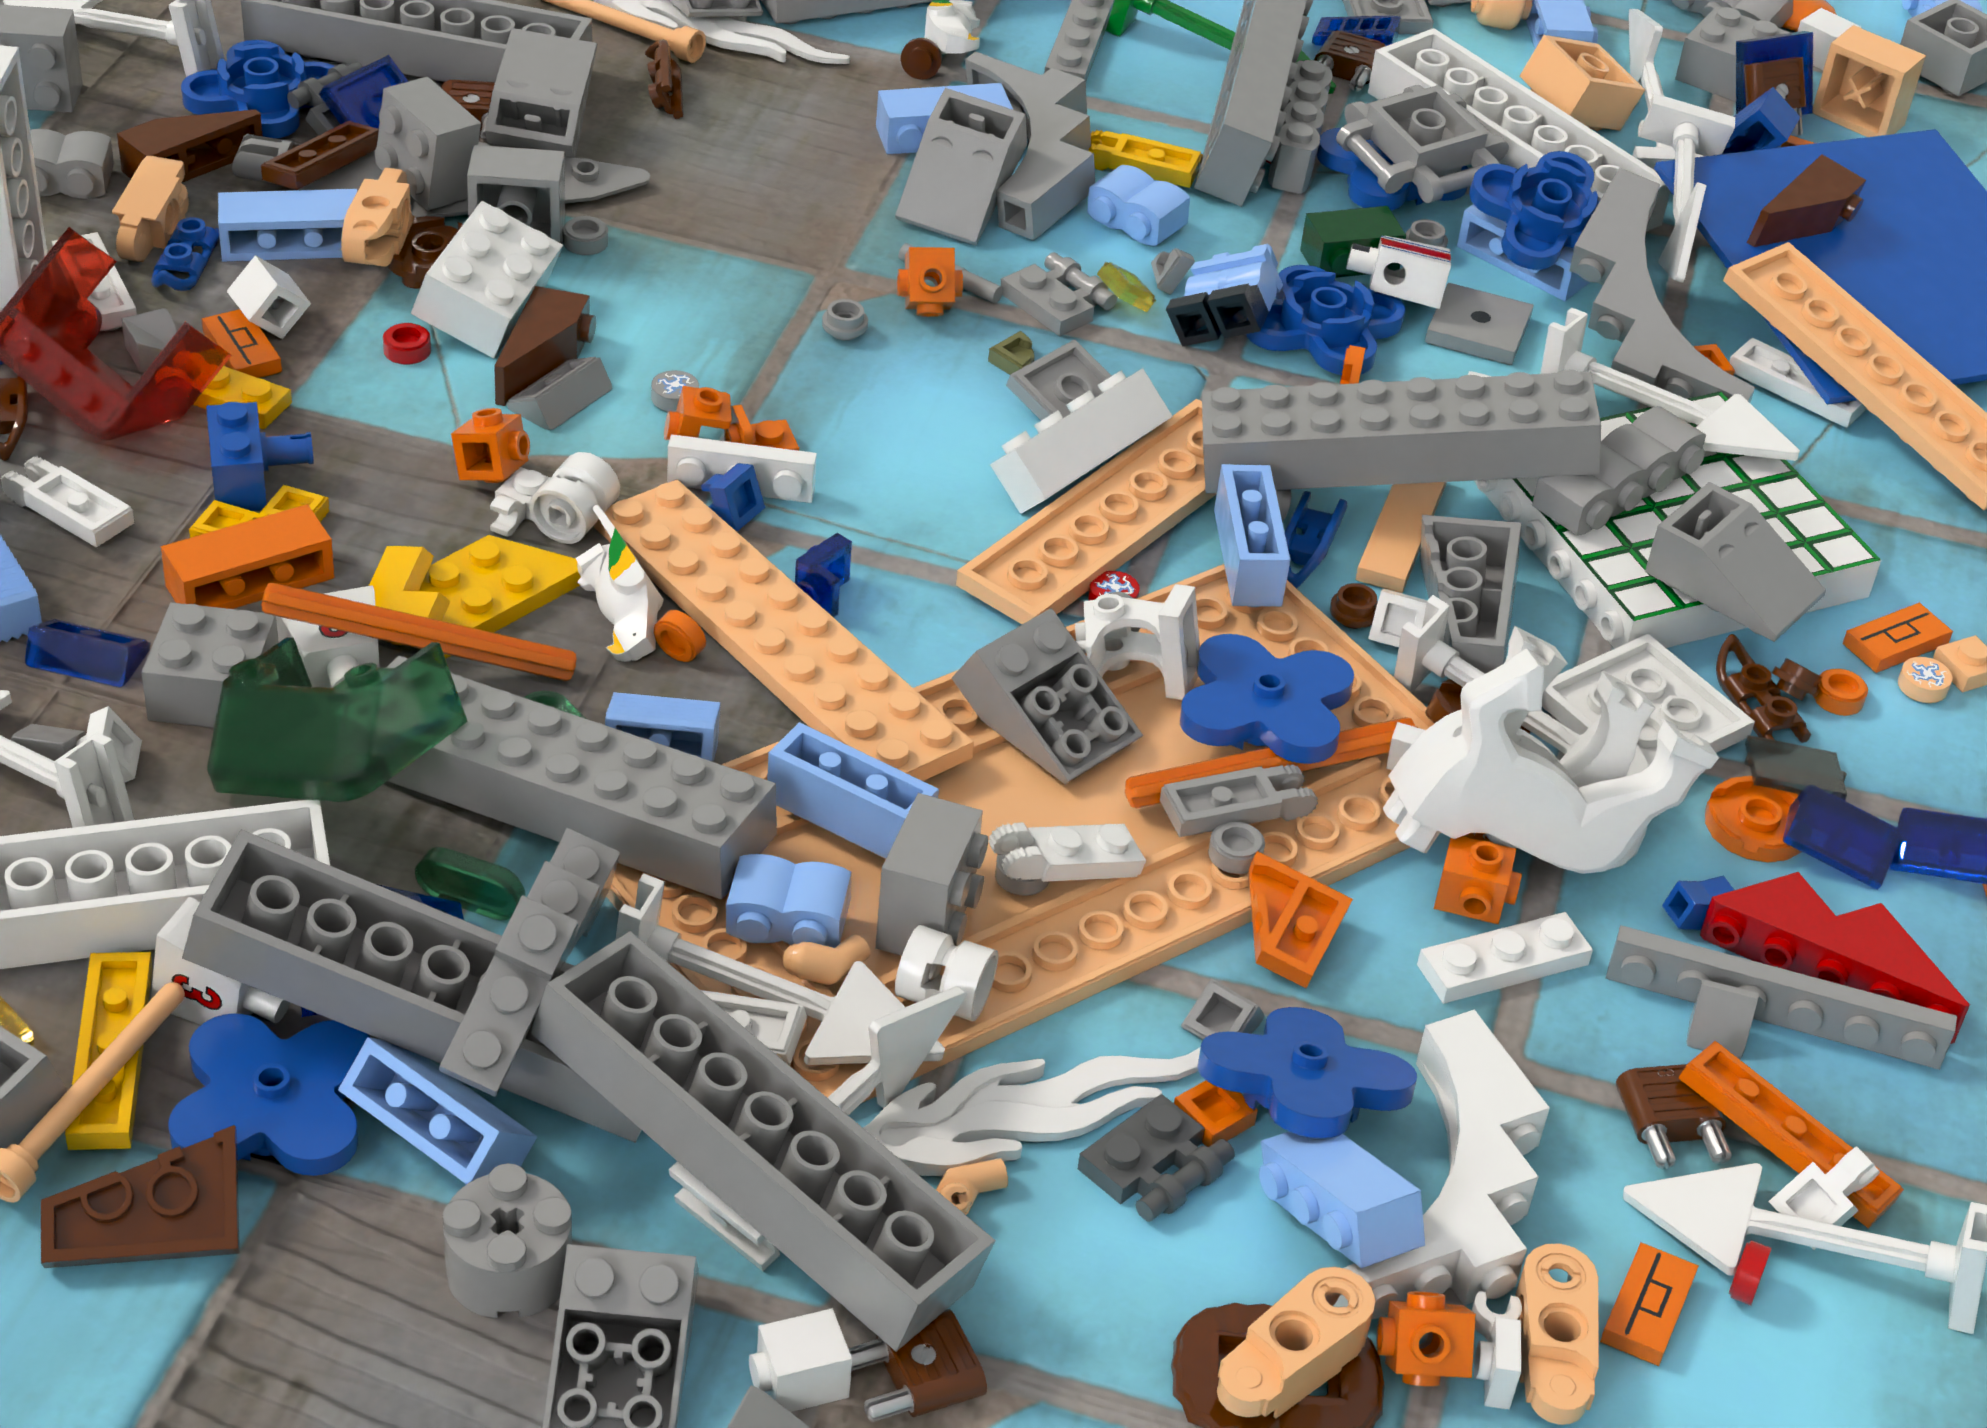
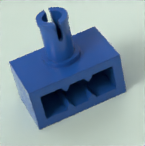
M1772 87L1733 116L1735 117V129L1722 154L1780 148L1779 146L1790 137L1800 116Z
M227 402L221 405L206 406L211 468L216 501L250 511H260L267 505L264 471H269L268 466L314 464L311 432L265 437V432H260L257 402Z

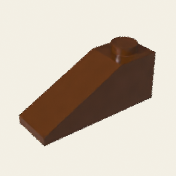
M254 109L158 118L117 133L121 171L129 178H132L146 156L173 159L184 163L185 175L183 183L233 163L242 139L246 134L263 137L261 113Z
M1821 154L1761 210L1747 243L1757 247L1828 233L1834 230L1844 219L1850 222L1863 204L1864 199L1859 197L1866 180Z
M535 286L494 366L496 405L505 406L510 398L567 360L578 359L585 342H592L596 329V316L590 315V295Z

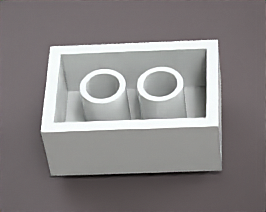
M481 201L426 273L411 314L494 359L508 340L535 286L545 287L548 283L563 244L509 216L503 210Z

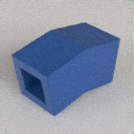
M1724 875L1703 881H1678L1662 904V907L1678 929L1701 930L1711 898L1734 891V888Z

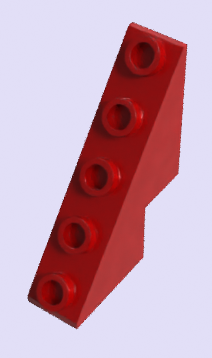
M1799 872L1711 898L1700 932L1703 940L1752 961L1956 1015V1029L1950 1044L1955 1043L1970 1004L1882 903L1836 916Z

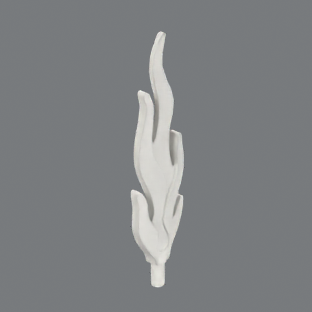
M593 0L594 2L672 30L689 26L703 31L706 43L720 48L768 56L780 62H786L787 50L810 61L826 64L850 63L849 55L815 49L783 29L746 22L747 16L688 17L669 0Z
M1200 1048L1187 1055L1173 1059L1099 1056L1081 1063L1068 1072L1054 1078L1026 1085L1019 1084L1036 1081L1043 1076L1045 1060L1033 1059L1022 1062L1000 1063L978 1069L965 1076L934 1102L936 1084L928 1082L918 1085L892 1100L863 1128L920 1176H943L949 1168L1002 1158L1003 1161L1017 1160L1021 1158L1022 1144L1019 1141H1060L1082 1136L1134 1108L1144 1107L1162 1094V1091L1152 1087L1131 1086L1084 1104L1076 1103L1097 1091L1112 1086L1177 1081L1198 1071L1197 1064Z

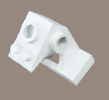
M1175 584L1165 603L1125 598L1116 594H1105L1097 597L1095 600L1084 601L1085 622L1075 623L1076 642L1082 651L1087 653V658L1100 676L1103 677L1107 670L1115 671L1125 668L1130 660L1153 663L1160 669L1164 677L1166 698L1183 700V697L1193 688L1198 678L1197 662L1200 641L1195 587ZM1131 627L1147 629L1154 634L1131 631Z

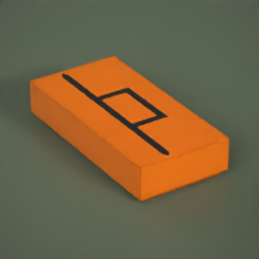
M240 309L202 318L203 333L226 367L257 378L282 372L280 356L261 328L248 321Z
M1919 602L1847 630L1842 644L1877 673L1905 662L1910 658L1935 650L1938 646L1948 644L1953 631Z
M1640 1242L1605 1325L1600 1342L1659 1366L1699 1265Z

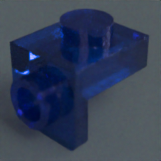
M835 533L819 545L811 547L805 554L796 559L795 584L833 618L838 615L840 586L850 580L852 541L839 533Z

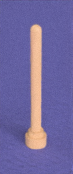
M542 0L654 41L665 39L668 41L670 50L674 52L675 57L690 63H695L699 60L705 49L706 37L704 32L689 26L672 30L591 0Z
M175 982L165 984L18 1145L10 1144L7 1148H0L1 1200L11 1203L18 1202L36 1182L35 1172L39 1168L37 1161L183 1001L185 992L180 984Z

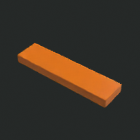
M1716 1041L1691 1060L1679 1076L1682 1082L1799 1174L1812 1162L1824 1174H1827L1853 1149ZM1878 1167L1876 1168L1880 1173L1873 1181L1861 1190L1847 1196L1859 1210L1853 1217L1868 1229L1896 1202L1904 1190L1901 1185Z

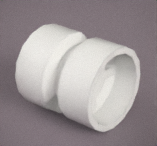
M586 452L572 454L531 498L529 510L532 519L539 530L552 540L564 544L579 542L599 519L592 507L598 504L603 512H606L620 495V483L611 466L600 457Z
M918 925L911 934L902 954L895 980V994L898 997L917 1003L958 986L967 993V996L954 1016L975 1021L982 1012L992 988L998 964V951L966 940L960 945L955 946L952 935ZM942 965L946 966L943 975H940Z

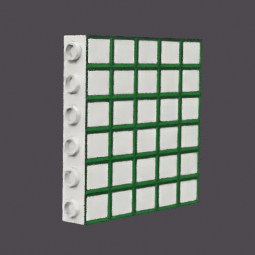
M1720 391L1688 398V400L1714 411L1724 404L1728 398ZM1652 407L1600 418L1601 441L1614 429L1625 424H1632L1641 414ZM1689 423L1695 428L1698 426L1695 423ZM1705 451L1704 459L1696 471L1691 474L1686 473L1682 477L1672 480L1662 492H1655L1648 497L1641 498L1632 510H1624L1616 516H1611L1602 528L1598 530L1592 529L1584 535L1574 534L1532 506L1539 477L1474 480L1478 489L1488 497L1504 520L1521 523L1520 537L1524 540L1526 546L1535 553L1549 570L1551 576L1561 584L1574 600L1577 607L1587 615L1598 628L1603 638L1614 649L1646 634H1650L1665 648L1748 628L1724 614L1710 609L1707 605L1687 594L1667 586L1663 581L1645 572L1657 526L1708 482L1753 504L1826 589L1825 595L1806 613L1868 598L1881 563V559L1792 465L1783 459Z

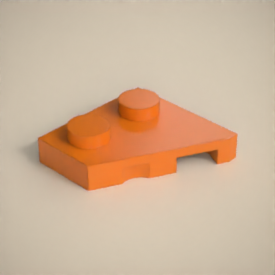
M1257 851L1249 867L1256 964L1307 988L1353 899Z

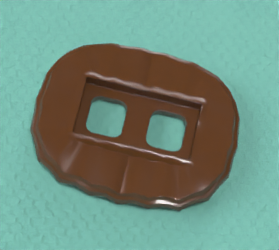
M1231 1303L1206 1308L1191 1317L1184 1324L1173 1342L1171 1362L1173 1396L1182 1404L1187 1421L1203 1428H1373L1378 1419L1383 1415L1385 1389L1380 1356L1372 1340L1368 1337L1358 1356L1344 1365L1338 1374L1327 1381V1395H1308L1276 1419L1273 1417L1274 1411L1266 1417L1262 1414L1256 1417L1235 1415L1225 1409L1217 1395L1218 1372L1221 1360L1246 1339L1248 1327L1271 1308V1305Z

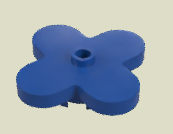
M247 40L233 45L227 51V61L222 58L218 61L217 70L200 71L186 77L181 84L182 102L188 111L197 115L256 109L261 113L263 137L282 138L294 133L300 125L299 109L313 107L304 105L295 109L289 104L287 94L297 89L298 84L308 78L314 77L319 79L326 76L328 70L334 67V65L315 61L304 62L303 58L296 52L291 57L285 55L283 48L276 43L266 40Z
M1332 128L1320 135L1317 151L1319 162L1331 170L1348 175V195L1355 204L1363 208L1388 206L1392 211L1399 209L1405 201L1415 200L1416 206L1424 203L1419 196L1417 186L1412 181L1405 183L1395 193H1386L1379 186L1378 177L1352 151H1345L1337 143L1336 136L1341 128ZM1371 139L1366 140L1390 165L1394 164ZM1462 166L1461 171L1469 168L1467 166ZM1468 187L1443 194L1440 201L1459 199L1466 194Z
M1565 151L1549 152L1539 159L1536 167L1529 169L1527 164L1519 169L1504 164L1485 165L1476 171L1469 190L1470 199L1476 208L1489 216L1507 223L1501 241L1502 250L1507 258L1518 266L1532 270H1541L1553 266L1559 259L1564 247L1574 249L1578 238L1600 202L1598 201L1597 192L1592 193L1591 191L1594 181V172L1591 166L1578 155Z
M1293 265L1279 272L1283 286L1280 292L1276 293V300L1272 304L1261 331L1246 334V336L1252 343L1267 350L1289 351L1307 349L1320 367L1337 375H1342L1346 349L1350 345L1363 347L1366 349L1361 374H1364L1371 370L1375 362L1377 342L1375 339L1394 336L1401 330L1405 306L1399 298L1375 292L1355 280L1354 287L1346 283L1336 281V273L1327 272L1310 265Z
M1237 634L1213 636L1202 643L1198 654L1197 674L1205 685L1190 690L1183 697L1181 704L1180 726L1186 735L1199 743L1211 746L1232 745L1242 750L1244 742L1255 746H1267L1281 758L1303 764L1324 761L1336 752L1340 723L1330 710L1341 707L1351 697L1354 671L1346 660L1333 653L1318 650L1303 651L1284 658H1276L1256 640Z
M1286 1007L1272 1011L1267 1016L1263 1035L1228 1031L1207 1036L1201 1043L1197 1064L1200 1075L1209 1083L1225 1090L1243 1093L1244 1099L1250 1108L1255 1110L1260 1103L1263 1107L1269 1109L1270 1116L1275 1124L1289 1132L1310 1138H1332L1343 1134L1349 1128L1350 1122L1353 1123L1357 1120L1360 1108L1379 1111H1393L1405 1108L1412 1102L1417 1081L1415 1069L1404 1059L1379 1050L1348 1046L1345 1043L1343 1028L1335 1019L1319 1011L1300 1007Z
M225 1014L204 1022L193 1033L189 1043L192 1071L205 1087L181 1100L172 1110L168 1122L172 1149L179 1146L181 1149L213 1137V1133L235 1125L237 1129L238 1161L240 1159L251 1161V1153L261 1156L273 1155L288 1170L308 1176L324 1175L340 1169L352 1159L357 1150L358 1131L355 1114L342 1100L347 1096L338 1091L367 1037L370 1038L369 1034L335 1020L313 1024L288 1039H280L262 1021L245 1014Z

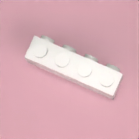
M1143 368L1127 378L1122 370L1098 384L1102 393L1097 397H1094L1091 390L1087 391L1066 405L1070 414L1064 418L1059 410L1036 423L1034 427L1039 434L1030 438L1027 431H1024L1001 446L1006 455L991 463L990 466L1020 514L1048 499L1173 417Z

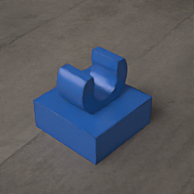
M737 463L724 475L715 474L701 485L702 491L710 492L713 503L709 508L736 532L765 508L753 465Z

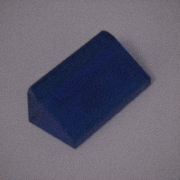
M52 619L29 628L25 663L29 667L121 687L131 679L149 652L151 643L137 637Z
M1809 784L1789 807L1783 842L1878 890L1883 884L1900 843L1902 831L1827 791Z
M1903 808L1899 817L1890 870L1987 884V819Z

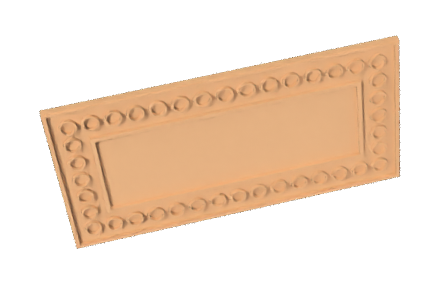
M1224 564L1137 598L1139 600L1165 603L1175 584L1194 586L1200 646L1204 641L1213 636L1237 634L1256 640L1276 658H1284L1310 650L1325 651L1343 658L1351 665L1354 671V681L1351 697L1348 702L1341 707L1330 710L1340 723V731L1404 717L1411 718L1415 726L1423 730H1427L1434 725V722L1426 716L1425 711L1427 707L1288 580L1286 582L1282 607L1232 606ZM1074 623L1067 626L1066 629L1076 641ZM1140 628L1138 631L1141 633L1154 634L1150 630ZM1130 660L1129 664L1123 669L1107 670L1102 679L1143 736L1077 778L1064 784L981 721L952 680V677L958 670L914 687L920 695L974 742L972 759L935 775L924 782L939 789V799L983 810L980 834L987 835L988 840H990L989 836L992 834V831L997 829L996 827H1001L1002 824L1007 825L1008 823L1010 825L1013 823H1024L1027 828L1125 824L1146 859V863L1141 874L1137 877L1050 881L1048 886L1037 894L1016 895L1004 890L997 883L995 878L997 853L993 852L988 842L983 863L980 869L976 871V874L984 876L982 893L976 908L967 907L965 910L967 923L961 943L966 940L998 951V964L992 988L982 1012L975 1021H969L957 1016L952 1017L938 1038V1041L945 1048L943 1059L940 1061H923L911 1080L1252 922L1249 872L1244 874L1229 873L1212 863L1208 855L1212 831L1179 837L1161 803L1137 809L1130 806L1124 790L1126 789V780L1132 776L1261 749L1267 746H1255L1244 742L1242 750L1232 745L1211 746L1193 740L1185 734L1180 726L1182 700L1166 698L1164 677L1160 669L1153 663ZM1199 676L1192 689L1205 685ZM779 742L721 765L767 780L768 752ZM1389 753L1302 772L1305 776V782H1303L1301 787L1311 788L1318 799L1316 809L1312 811L1313 813H1309L1302 818L1297 817L1294 820L1286 821L1280 817L1249 824L1259 830L1265 839L1263 854L1329 886L1410 848V846L1399 841L1395 833L1399 824L1388 818L1382 809L1395 790L1388 776L1392 770L1386 769ZM776 805L777 835L761 854L777 856L794 864L802 862L830 863L851 871V901L840 943L853 934L864 938L870 947L871 956L863 963L905 1007L916 1003L898 997L895 994V980L902 956L876 949L881 872L886 859ZM617 863L612 885L606 897L618 912L624 904L635 908L638 881L643 873L665 881L659 919L660 926L680 933L682 940L826 996L834 997L837 995L846 976L837 983L822 985L800 979L786 971L783 965V954L790 944L784 941L749 943L727 934L726 903L729 892L721 900ZM670 964L699 990L764 999L677 964ZM942 965L940 975H943L946 966ZM807 1016L790 1067L828 1098L851 1075L862 1070L868 1063L807 1065L804 1062L805 1052L821 1024L820 1020ZM876 1088L863 1102L876 1097Z

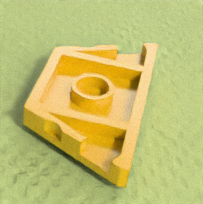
M487 535L431 564L419 591L440 592L450 601L442 621L494 633L579 587L580 585L577 582L581 576L578 572L577 560L575 558ZM429 651L430 660L435 664L451 656Z

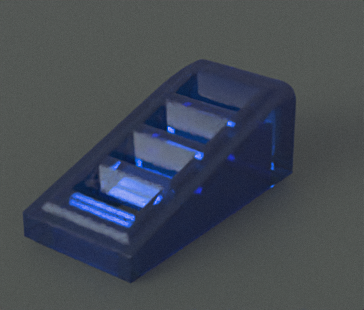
M1321 17L1313 34L1312 43L1322 46L1332 32L1344 31L1380 41L1388 46L1397 42L1401 17Z

